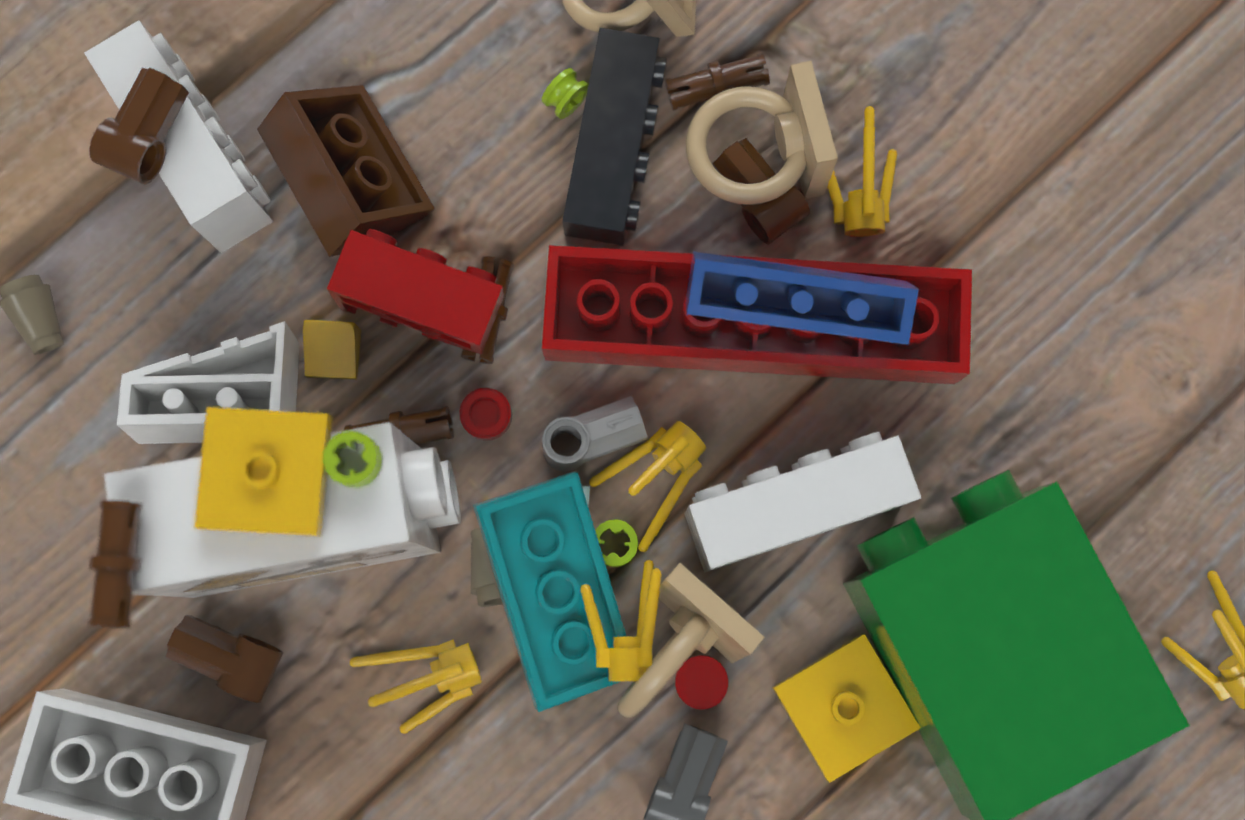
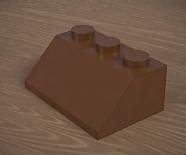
M364 85L284 92L257 128L329 257L341 254L350 230L366 235L368 229H374L392 236L430 215L435 210Z

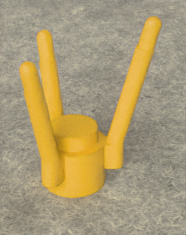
M867 106L864 110L863 189L848 192V201L844 202L834 170L827 186L833 204L834 224H844V233L847 236L865 237L879 235L885 232V223L890 222L889 204L896 169L897 151L890 149L887 153L879 195V191L874 189L875 109L872 106Z
M676 421L668 430L661 427L649 440L604 468L603 471L589 480L591 487H597L654 449L656 450L652 453L655 461L628 488L630 495H637L663 469L673 476L679 470L681 471L639 543L638 549L640 552L648 550L688 482L702 468V464L697 459L706 451L707 447L701 438L681 421Z
M646 560L643 565L636 636L613 637V648H608L591 587L588 584H583L580 588L596 648V668L608 667V681H638L652 665V646L662 572L659 568H654V563L651 560Z
M1209 571L1207 578L1223 612L1218 609L1214 610L1212 617L1234 654L1218 666V670L1222 674L1221 677L1215 676L1171 638H1162L1161 644L1208 684L1220 701L1232 697L1239 708L1245 709V627L1216 571Z
M454 639L435 646L352 657L349 661L350 666L361 667L439 657V659L430 662L432 673L387 689V691L373 695L368 699V705L376 707L433 685H437L440 693L450 689L448 693L402 723L399 727L402 734L410 732L454 702L473 695L471 687L483 683L469 642L456 646Z

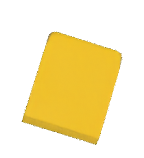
M323 320L303 321L304 371L306 377L357 380L361 329L356 323Z

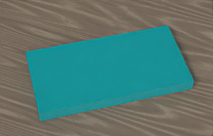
M571 472L474 504L473 508L535 709L541 712L619 683V681H608V667L596 668V648L580 590L583 584H588L591 587L608 648H613V637H627L578 473Z

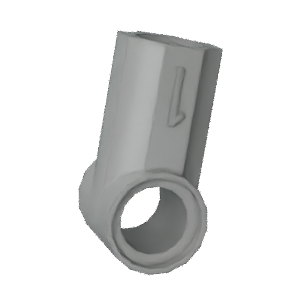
M632 396L572 418L561 417L550 422L544 430L542 438L543 455L548 465L555 470L563 472L574 471L585 462L647 440V434L638 406L635 404ZM559 434H572L579 440L581 448L572 456H561L552 449V440Z

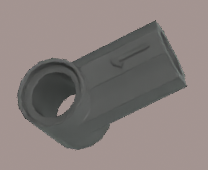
M684 723L671 754L664 777L660 776L655 785L643 820H705L711 801V796L708 794L728 741L710 732Z

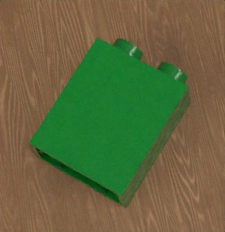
M1008 469L950 498L963 521L962 524L927 541L915 517H912L856 545L868 571L843 583L895 686L921 727L918 731L961 814L970 820H1010L1190 726L1057 481L1022 493Z

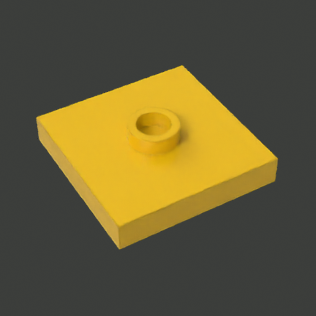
M206 407L194 529L322 537L327 473L323 464V451L331 439L332 416L325 413Z
M860 634L772 687L828 783L921 728L865 634Z

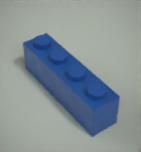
M693 251L685 305L687 314L909 345L919 289L903 280Z

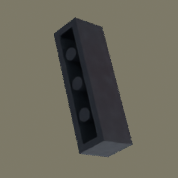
M606 28L599 29L562 220L565 236L624 246L626 230L636 232L641 201L632 200L635 182L645 183L650 153L641 152L644 134L654 135L659 105L650 104L653 87H663L667 66V58L659 57L660 38Z

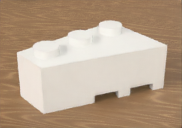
M284 321L269 326L270 331L240 341L235 337L220 342L221 347L194 356H190L188 353L124 373L121 376L117 426L138 444L203 443L206 407L296 412L300 344Z

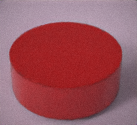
M484 387L475 389L466 395L460 406L459 417L462 426L472 437L482 441H491L501 437L509 429L512 422V409L507 398L501 392L493 388Z
M706 655L692 656L683 663L675 674V689L678 696L686 705L694 709L705 710L713 708L724 699L729 684L727 672L723 665L712 657Z

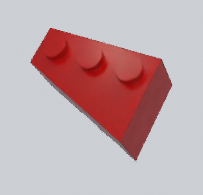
M368 229L366 235L350 230L327 286V291L342 311L355 315L358 308L380 316L379 321L392 327H397L398 324L422 332L424 337L482 355L504 298L503 286L496 284V276L472 266H468L466 272L447 266V259L444 256L425 248H418L415 254L396 247L398 241L395 238L374 229Z

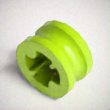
M572 68L565 69L558 74L548 85L541 98L545 106H555V115L559 119H564L571 115L587 96L589 84L584 80L578 82L576 80L577 72Z
M344 431L336 434L328 441L323 451V464L326 473L334 481L349 488H361L369 485L378 477L382 469L383 456L380 447L367 435L358 431ZM357 444L364 445L366 448L362 452L361 457L367 462L365 469L360 473L350 469V476H345L341 472L345 465V461L339 456L341 451L346 446L355 451Z
M618 519L607 520L601 523L595 530L599 545L606 544L605 540H601V537L608 530L614 535L620 534L623 531L630 540V542L624 543V547H628L629 550L622 557H619L614 552L608 556L602 553L606 566L612 568L622 567L628 564L636 555L638 537L633 527L627 522Z

